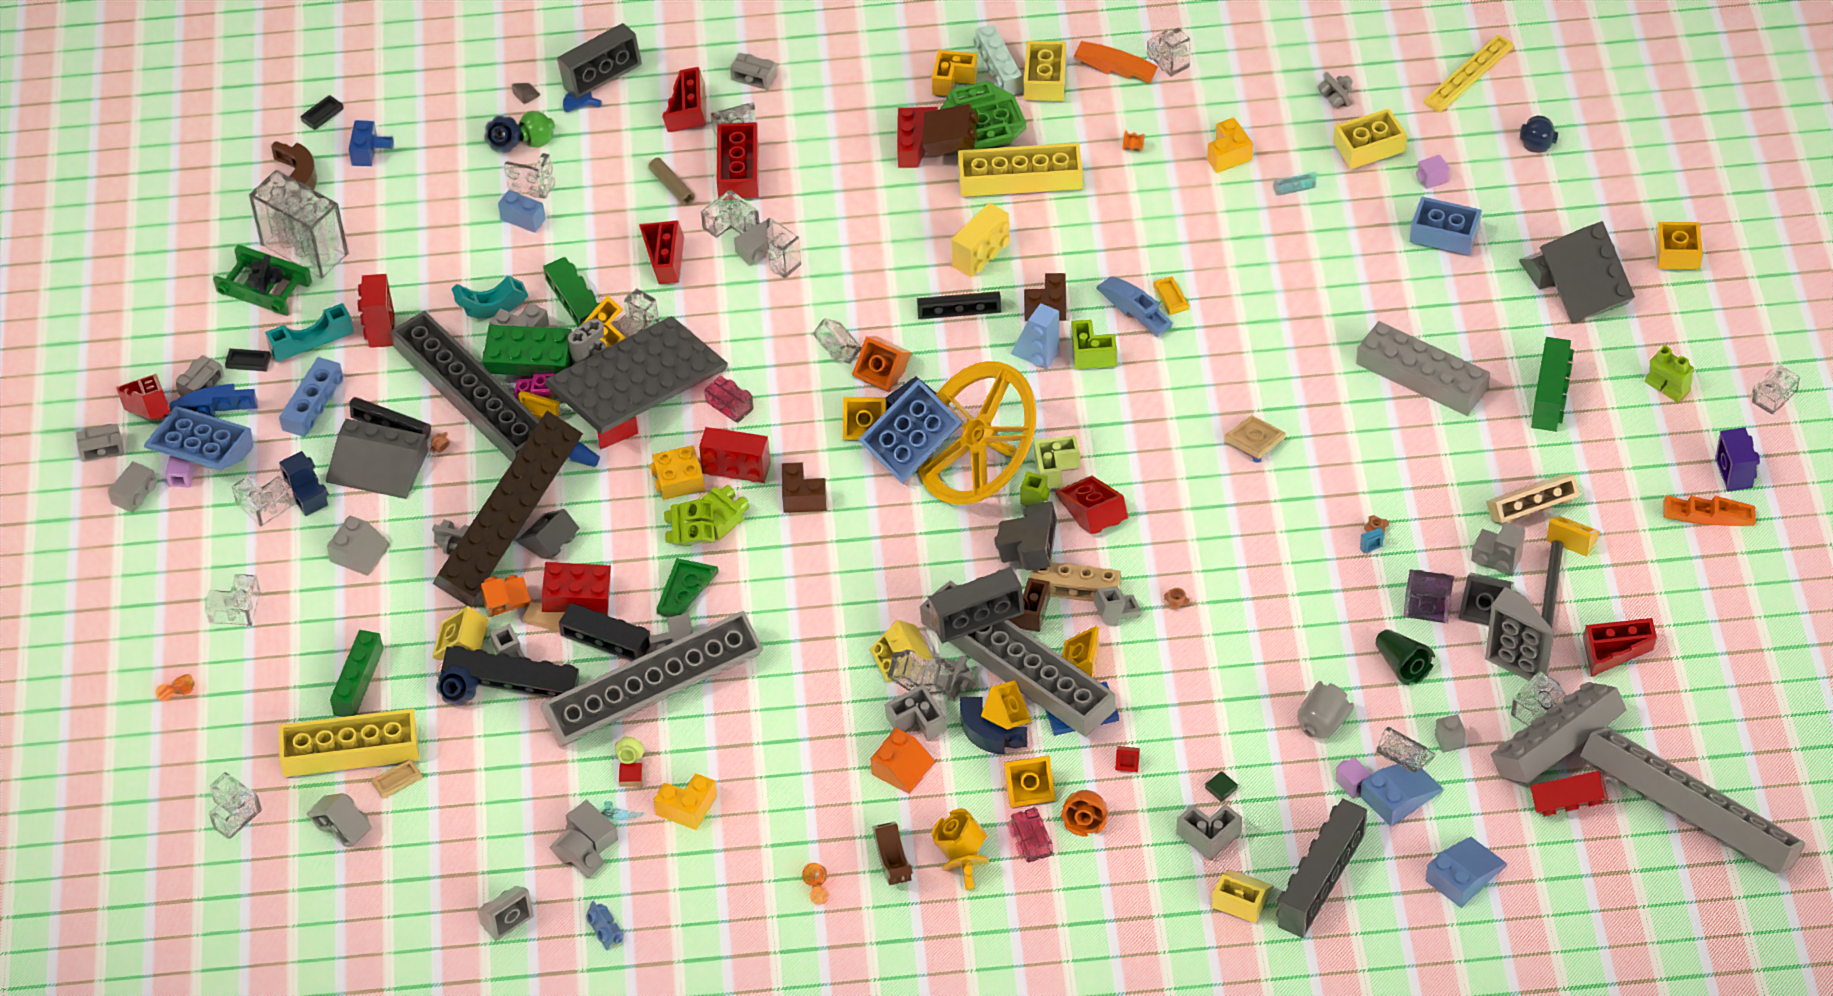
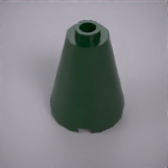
M1390 629L1381 631L1377 635L1375 645L1401 683L1410 685L1409 683L1415 682L1417 684L1427 677L1433 668L1431 663L1432 657L1435 659V654L1429 646Z

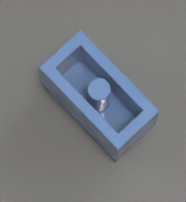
M508 190L498 202L500 220L536 233L546 220L543 203Z

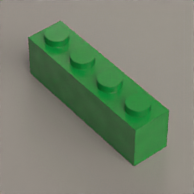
M562 257L543 265L546 282L572 320L579 327L600 302L597 303L593 291L587 289L584 278L578 276L575 265L569 263L566 257Z
M359 629L330 698L335 716L347 717L357 715L384 650L380 633Z

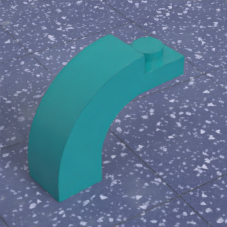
M509 275L499 285L487 291H473L457 283L451 289L455 302L459 306L464 307L467 316L474 318L494 317L500 309L509 312L518 307L528 297L523 282Z

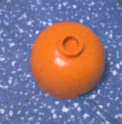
M1079 790L1072 793L1066 799L1061 813L1066 829L1082 837L1088 836L1087 833H1095V835L1100 833L1105 828L1108 817L1106 802L1101 795L1091 790Z

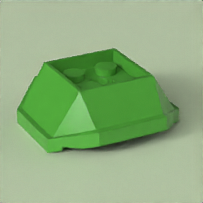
M990 81L950 90L946 101L940 108L944 109L970 104L973 110L977 111L979 122L976 123L978 137L975 139V148L967 150L1009 146L1026 129V121L1015 96L1006 90L996 87Z

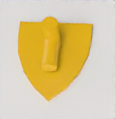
M967 855L945 863L942 866V870L962 868L965 890H973L975 887L972 866L988 864L989 859L985 856Z

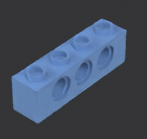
M321 357L316 358L279 416L282 431L305 437L308 431L312 430L315 420L323 413L324 406L333 397L336 387L343 381L344 374L342 373L340 363Z

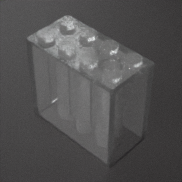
M275 170L249 194L260 245L295 264L309 268L312 274L321 279L349 254L337 202L278 170Z

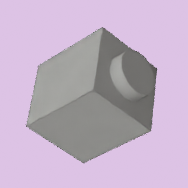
M1459 715L1436 719L1435 737L1442 753L1464 748L1466 731Z

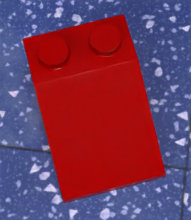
M1093 475L1055 491L1057 497L1078 525L1090 534L1099 533L1104 528L1118 525L1121 521L1128 519L1124 495Z

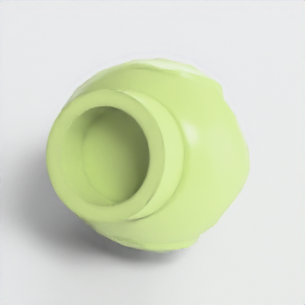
M625 736L615 743V753L622 763L631 764L639 761L643 756L644 746L636 738Z

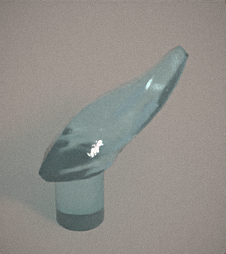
M605 801L604 810L601 812L605 817L613 820H630L645 816V812L614 809L612 801Z

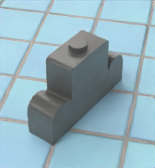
M1052 501L1029 505L1023 510L1024 517L1004 520L999 523L998 534L995 536L994 541L1002 563L1021 560L1025 570L1051 567L1057 516Z

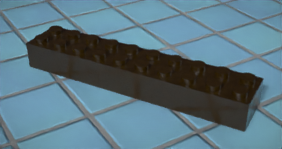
M548 410L545 412L432 584L463 604L471 606L481 590V583H484V580L491 576L583 435L582 432Z

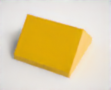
M843 397V440H858L887 411L886 397Z
M1556 516L1550 518L1546 541L1550 543L1554 540L1562 541L1563 548L1587 557L1601 531L1563 516Z
M1094 626L1065 640L1062 653L1064 659L1092 678L1099 650V628Z
M1016 680L990 688L981 717L1007 730L1032 722Z
M1050 755L1004 762V778L1010 807L1056 801Z

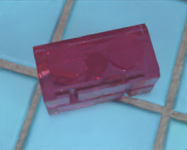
M719 376L714 383L705 388V402L736 423L741 421L754 408L751 393L748 390H741L731 379L727 380Z
M1033 807L1024 812L1020 811L1011 815V824H1008V829L1011 837H1016L1018 841L1016 842V848L1019 856L1024 855L1028 863L1039 858L1050 857L1053 854V844L1038 809Z

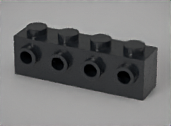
M570 603L559 621L561 636L631 661L645 656L650 647V630L627 623L622 619H615L602 612H595L582 605L578 606Z

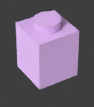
M1438 154L1418 161L1416 177L1428 189L1448 182L1450 167L1443 157Z
M170 456L165 473L169 487L190 488L195 471L194 462Z
M1354 756L1348 761H1342L1336 767L1335 781L1353 799L1361 794L1362 781L1372 774Z

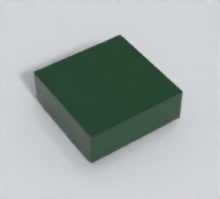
M1221 771L1205 784V789L1222 802L1238 789V784Z

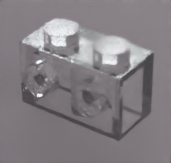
M823 318L813 332L820 345L838 363L851 364L861 351L862 347L838 321Z
M1780 364L1777 365L1773 370L1770 369L1761 382H1757L1752 389V403L1773 415L1798 391L1800 376Z

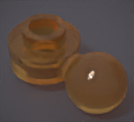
M184 674L176 678L171 685L160 684L155 690V695L160 701L170 700L173 693L186 695L193 690L195 681L190 674Z
M812 862L803 869L802 878L806 884L813 888L809 894L811 902L816 905H822L828 899L826 889L821 886L827 879V871L823 865ZM818 872L819 876L815 879V874Z

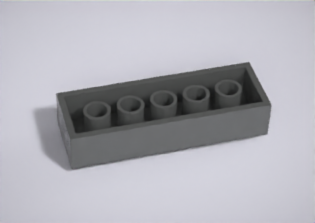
M1343 798L1338 806L1334 805L1331 809L1329 821L1322 824L1318 839L1312 840L1307 857L1303 856L1301 858L1298 872L1291 875L1287 890L1282 891L1277 900V904H1279L1276 913L1278 927L1301 938H1304L1365 836L1367 809Z

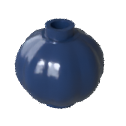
M498 115L486 124L484 140L493 151L508 153L520 144L521 127L514 118Z
M1536 115L1529 118L1527 124H1522L1519 140H1525L1523 146L1528 151L1541 153L1547 151L1552 143L1556 144L1558 132H1555L1553 123L1549 118Z
M451 665L447 668L446 672L439 673L436 690L445 703L462 706L476 696L478 679L470 676L468 668ZM452 673L458 674L457 676L447 679L449 675Z

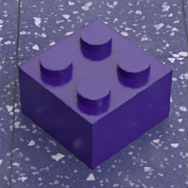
M1746 427L1720 431L1715 460L1727 492L1753 488L1754 479L1757 478L1756 469L1757 465L1760 464V457L1758 452L1754 451L1753 438L1751 435H1748Z

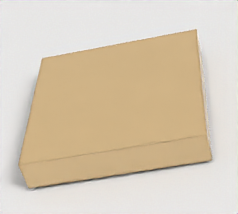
M1251 415L1227 433L1225 441L1260 459L1285 439L1286 432Z

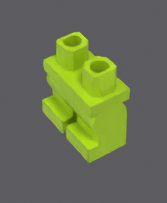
M1662 346L1650 360V373L1646 376L1645 383L1659 392L1663 389L1664 395L1678 403L1691 391V373L1694 371V367L1689 364L1688 358L1684 356L1677 357L1672 354L1670 347Z
M729 485L722 489L715 486L711 489V492L702 497V499L713 501L714 520L707 522L714 523V534L717 540H720L737 524L744 521L743 513L749 509L748 500L743 496L736 501L732 500L736 494Z
M700 498L680 503L679 505H671V509L664 512L665 522L672 524V531H666L665 533L666 543L681 546L715 543L714 523L707 522L714 520L713 501Z

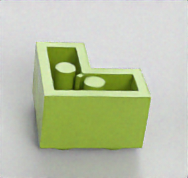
M1092 319L1071 321V341L1075 369L1117 366L1115 334L1094 335Z

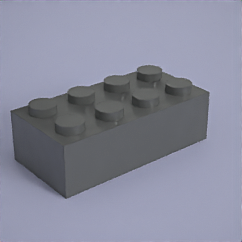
M624 23L557 57L563 87L575 99L642 65L636 34Z
M1012 567L998 570L995 573L979 577L968 583L957 585L954 588L928 597L931 624L942 644L1024 614L1022 585Z

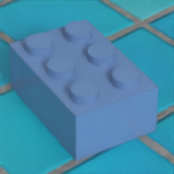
M1421 196L1411 224L1410 242L1470 255L1480 228L1482 209Z

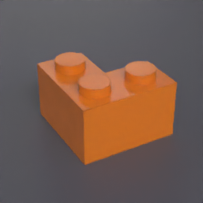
M512 575L505 578V581H503V578L497 579L494 576L485 579L484 583H481L480 593L488 617L523 608L531 603L523 576Z

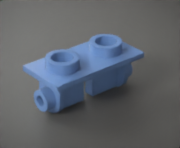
M592 901L586 914V919L607 951L611 943L619 944L623 942L624 933L617 923H612L614 918L607 906L601 903L596 905Z

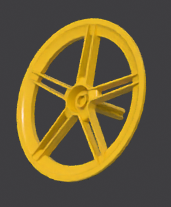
M984 361L964 368L951 377L936 393V396L963 422L961 427L964 432L958 440L934 459L932 454L918 468V472L927 490L936 498L948 504H974L998 492L1018 471L1030 449L1036 426V402L1032 388L1027 379L1016 368L998 361ZM996 378L978 416L974 419L955 397L963 389L977 381ZM1010 383L1019 393L1023 403L1024 426H991ZM950 402H952L967 417L968 420L966 423L949 405ZM997 432H1023L1021 435L996 436ZM1005 441H1020L1017 449ZM986 446L1007 457H1013L1003 472L988 484ZM970 451L973 490L959 491L948 487L941 480L938 473Z

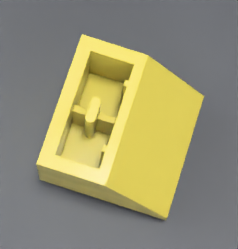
M897 620L870 648L886 682L889 683L918 673L933 658L917 626Z
M1230 869L1221 875L1213 891L1212 908L1256 924L1274 885Z

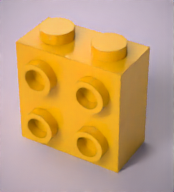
M694 445L652 454L653 463L649 464L651 475L657 478L654 480L656 492H661L663 500L705 490L704 478Z

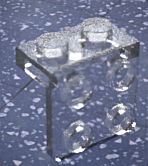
M542 153L535 167L506 161L504 164L507 187L510 191L546 199L550 190L555 187L556 178L553 176V163H551L550 154Z

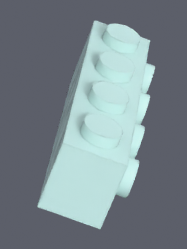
M990 24L976 28L975 37L973 38L974 46L978 49L982 61L987 65L996 86L1013 95L1023 93V76L995 25Z

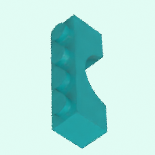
M344 303L323 310L321 318L314 325L306 329L292 330L286 325H282L266 331L265 334L268 347L275 361L279 362L353 334L354 330L351 316Z

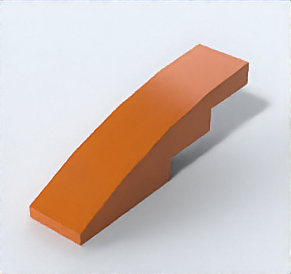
M1086 41L1080 42L1074 54V57L1108 75L1112 70L1127 79H1130L1133 75L1148 84L1151 83L1158 68L1157 65L1138 56Z
M1668 495L1663 500V517L1720 526H1754L1756 523L1754 505L1715 495L1712 500L1691 495L1688 500Z

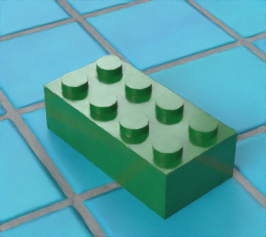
M489 325L482 363L491 374L533 376L534 374L554 373L555 375L572 366L568 336L572 329Z
M1547 336L1545 338L1531 428L1557 432L1558 423H1563L1564 411L1560 410H1564L1566 406L1567 395H1563V393L1567 394L1570 379H1566V377L1570 378L1572 363H1568V361L1573 362L1574 349H1570L1571 340Z

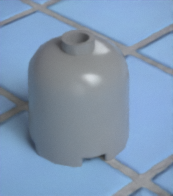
M1318 681L1300 706L1297 720L1303 728L1302 731L1307 736L1322 739L1329 738L1353 711L1354 703L1349 704L1346 700L1347 693L1332 683L1326 686L1322 681Z

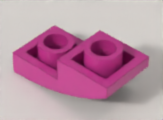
M554 373L534 374L533 379H517L514 396L518 399L519 392L521 391L542 397L551 394L552 391L545 386V381L553 376Z

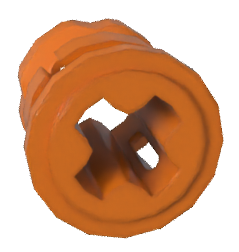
M1125 130L1122 150H1125L1127 147L1130 150L1139 149V151H1143L1145 134L1137 135L1136 132L1128 134V131Z

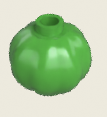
M535 110L526 112L518 124L522 132L520 136L521 142L524 143L531 140V143L528 144L530 147H541L547 144L553 135L552 129L555 128L551 117L548 118L542 112Z

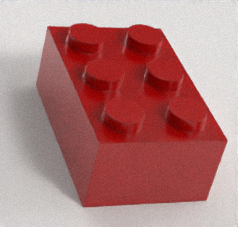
M387 273L362 275L361 284H358V295L361 296V299L357 300L358 312H362L360 314L361 326H365L363 327L364 340H368L369 348L393 346L391 331L395 329V312Z
M705 427L699 445L702 474L765 483L771 464L768 436Z
M545 562L542 612H565L570 603L578 606H585L595 612L605 613L608 616L611 565Z

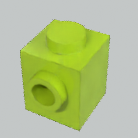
M1027 471L1020 487V504L1029 506L1048 501L1050 496L1048 477Z

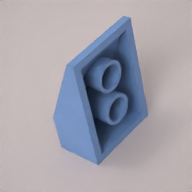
M1411 759L1379 769L1363 780L1360 797L1392 827L1441 793L1443 788Z
M1470 836L1447 848L1427 865L1425 881L1462 908L1507 863Z

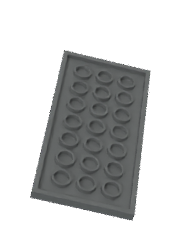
M670 316L547 378L545 386L602 434L727 369L728 363L678 320Z

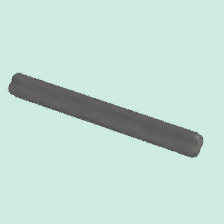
M1556 540L1551 543L1541 615L1551 628L1563 551V542Z

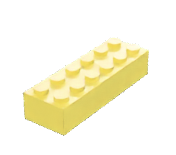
M1080 143L958 150L961 197L1083 189Z
M414 708L278 725L280 765L284 777L404 763L407 760L420 761L418 726Z

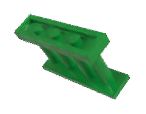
M238 244L234 249L237 263L227 277L222 278L216 275L213 277L216 292L263 307L274 313L288 316L289 309L286 300L297 285L309 287L312 283L309 268L271 255L270 267H279L284 273L283 279L290 282L279 297L269 294L276 283H269L267 293L260 294V290L249 288L248 278L244 284L234 282V280L244 267L252 268L253 261H263L264 255L269 254Z

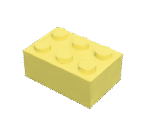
M1027 41L1024 100L1064 101L1067 59L1065 41Z
M1390 108L1334 125L1333 143L1350 169L1406 152L1407 134Z
M989 202L951 238L952 267L972 278L984 268L985 264L993 260L997 253L1010 242L1009 213Z

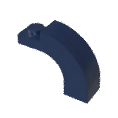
M960 697L961 726L966 737L974 745L987 752L1004 755L1005 747H1027V727H1014L1007 730L1001 726L994 725L981 717L983 697Z

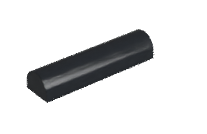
M1000 291L917 298L918 320L1001 313Z
M353 397L349 402L350 416L353 419L425 434L426 440L430 436L431 425L429 423L358 397Z

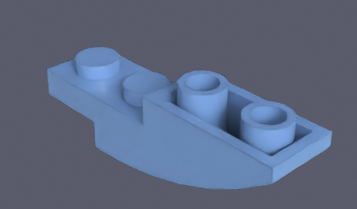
M1110 276L1096 287L1124 315L1131 313L1155 337H1159L1171 328L1173 322L1158 309L1160 304L1137 286L1123 279Z

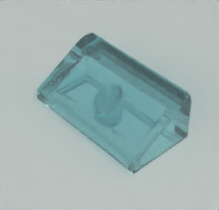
M1314 171L1278 179L1273 183L1274 191L1279 196L1315 188L1317 173Z

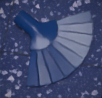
M591 92L578 99L567 93L563 99V108L566 113L586 105L598 108L602 105L601 100L592 98Z

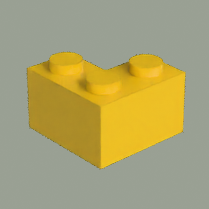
M938 50L932 74V95L947 96L950 90L954 89L955 82L975 84L978 73V53Z
M1232 117L1216 123V140L1208 143L1207 161L1215 172L1219 173L1251 161L1253 158V142L1237 120Z
M607 295L582 324L590 319L602 321L604 335L599 340L605 342L606 348L626 338L610 324L623 309Z
M695 773L685 790L664 782L654 798L656 815L697 830L717 798L716 781Z

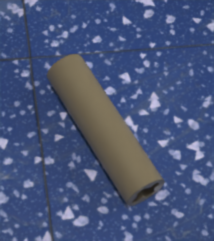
M656 157L650 161L648 169L683 206H687L694 201L695 194L661 158Z

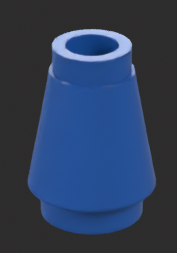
M581 442L577 443L569 456L570 461L594 468L600 460L599 455Z

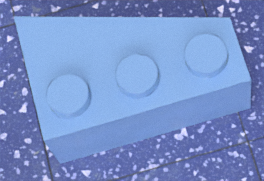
M1040 303L1028 319L1011 354L1036 366L1048 369L1060 353L1059 311Z

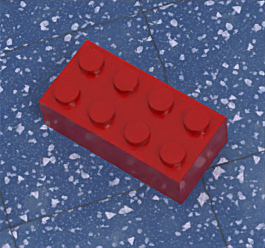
M757 122L717 124L716 183L718 199L759 198V134Z

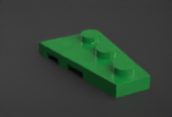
M676 558L656 608L657 614L669 617L681 615L719 572L718 566Z

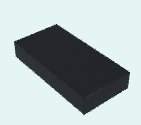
M328 95L301 115V121L313 130H316L343 110V103Z
M229 348L225 367L226 369L267 372L271 353L270 351Z

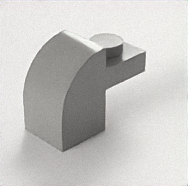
M1118 586L1100 588L1096 591L1094 605L1106 625L1118 626L1121 619L1140 616L1142 610L1133 594L1122 596Z
M689 613L667 618L669 632L649 636L651 652L692 634Z
M510 623L490 633L496 653H504L513 658L525 657Z
M576 830L564 831L549 846L563 864L572 862L586 878H590L605 862L591 847L594 843Z

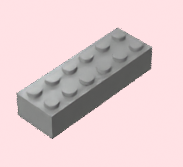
M1381 321L1376 323L1357 347V365L1466 416L1470 414L1489 388V371Z
M1586 682L1580 686L1579 690L1564 697L1563 701L1557 706L1549 708L1542 717L1534 719L1527 728L1516 732L1512 739L1500 744L1490 755L1500 777L1530 783L1588 740L1591 732L1604 728L1626 712L1627 709L1617 687Z

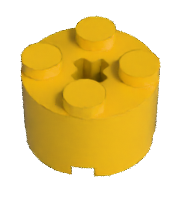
M966 809L952 810L948 812L950 816L945 820L942 817L937 821L932 829L931 836L934 839V843L949 861L967 855H978V850L986 839L987 833Z

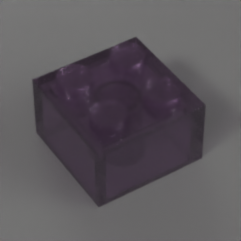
M1410 569L1403 617L1448 624L1454 576L1445 573Z

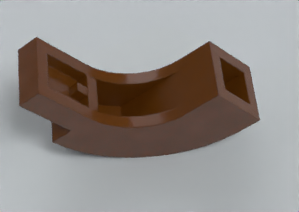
M275 141L271 145L274 160L295 168L286 179L289 194L307 200L317 183V173L312 154L305 146L298 142L293 147H290L288 144Z
M893 821L872 826L879 859L889 886L911 881V874H913L912 866L905 857L897 823Z

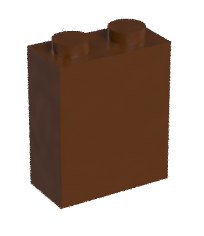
M970 104L925 112L922 146L928 155L936 156L975 148V139L978 137L976 123L979 122L977 111H974Z

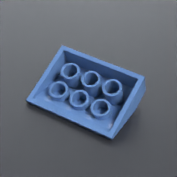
M918 379L858 440L903 484L963 422Z
M175 406L146 441L144 448L222 470L242 461L253 448L251 428Z

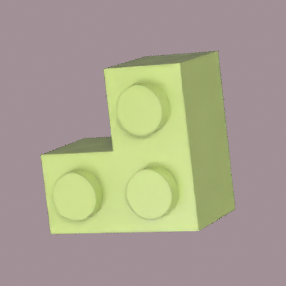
M1076 435L1034 440V459L1037 474L1048 477L1049 489L1062 487V470L1080 468V450Z

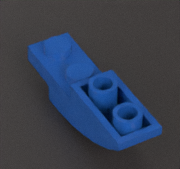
M233 383L191 392L169 403L170 412L175 406L215 417V411L258 409V400L255 389L236 390Z

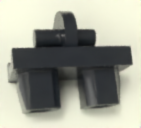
M264 255L263 261H253L252 273L248 275L249 288H259L260 294L267 293L269 283H279L284 277V273L279 267H270L271 255Z

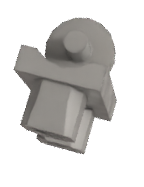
M1328 71L1322 74L1325 80L1317 86L1319 92L1324 97L1332 91L1334 92V94L1328 97V100L1335 109L1343 103L1347 107L1350 106L1352 102L1348 99L1346 90L1348 92L1352 91V78L1347 75L1343 77L1339 75L1335 80Z
M444 519L440 525L434 524L432 528L434 543H437V546L443 547V553L449 555L452 549H455L469 526L462 525L460 530H456L454 523Z
M960 656L958 661L948 659L945 664V674L950 675V677L939 676L936 681L937 690L947 693L948 700L955 701L960 690L972 689L976 685L977 681L973 677L974 672L967 667L966 662L968 659L965 656Z

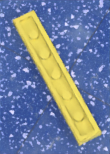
M1497 34L1424 99V104L1438 113L1442 112L1512 50L1514 43Z

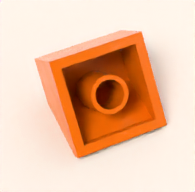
M866 336L852 376L890 391L905 372L912 352L877 336Z
M896 727L870 759L872 775L908 794L913 791L935 763L931 755L914 736Z

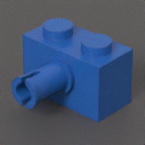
M355 120L348 149L352 166H372L375 149H393L394 138L393 136H377L375 121Z

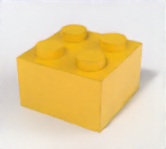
M1658 222L1655 235L1658 269H1700L1703 255L1700 222Z

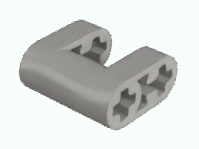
M590 319L569 334L568 341L572 365L606 349L605 342L599 340L604 335L602 321Z

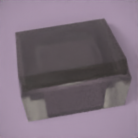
M530 83L512 84L513 94L523 104L540 96V93Z

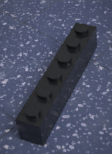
M462 646L446 647L441 672H446L447 668L451 665L466 667L470 671V676L478 679L479 686L551 698L577 687L580 677L579 668L570 664H563L561 666L546 660L537 662L527 657L513 658L504 653H497V655L489 654L481 649H476L475 651L466 650ZM452 673L449 675L447 679L457 676L458 674Z

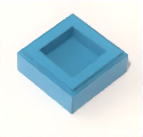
M1381 527L1361 534L1360 549L1363 554L1383 547L1384 532Z

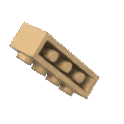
M1564 473L1486 500L1491 520L1503 525L1505 522H1513V519L1517 517L1525 518L1533 515L1532 512L1537 510L1545 511L1551 509L1552 505L1571 502L1572 498L1578 497L1580 494L1575 476Z
M1051 562V567L1031 570L1030 578L1050 581L1051 597L1094 602L1097 589L1118 586L1120 590L1121 571L1111 568L1104 569Z

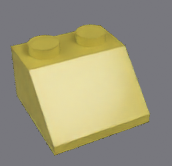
M469 606L441 622L432 657L444 660L446 647L462 646L466 650L471 651L476 649L482 650V643L487 633L486 627L489 619Z

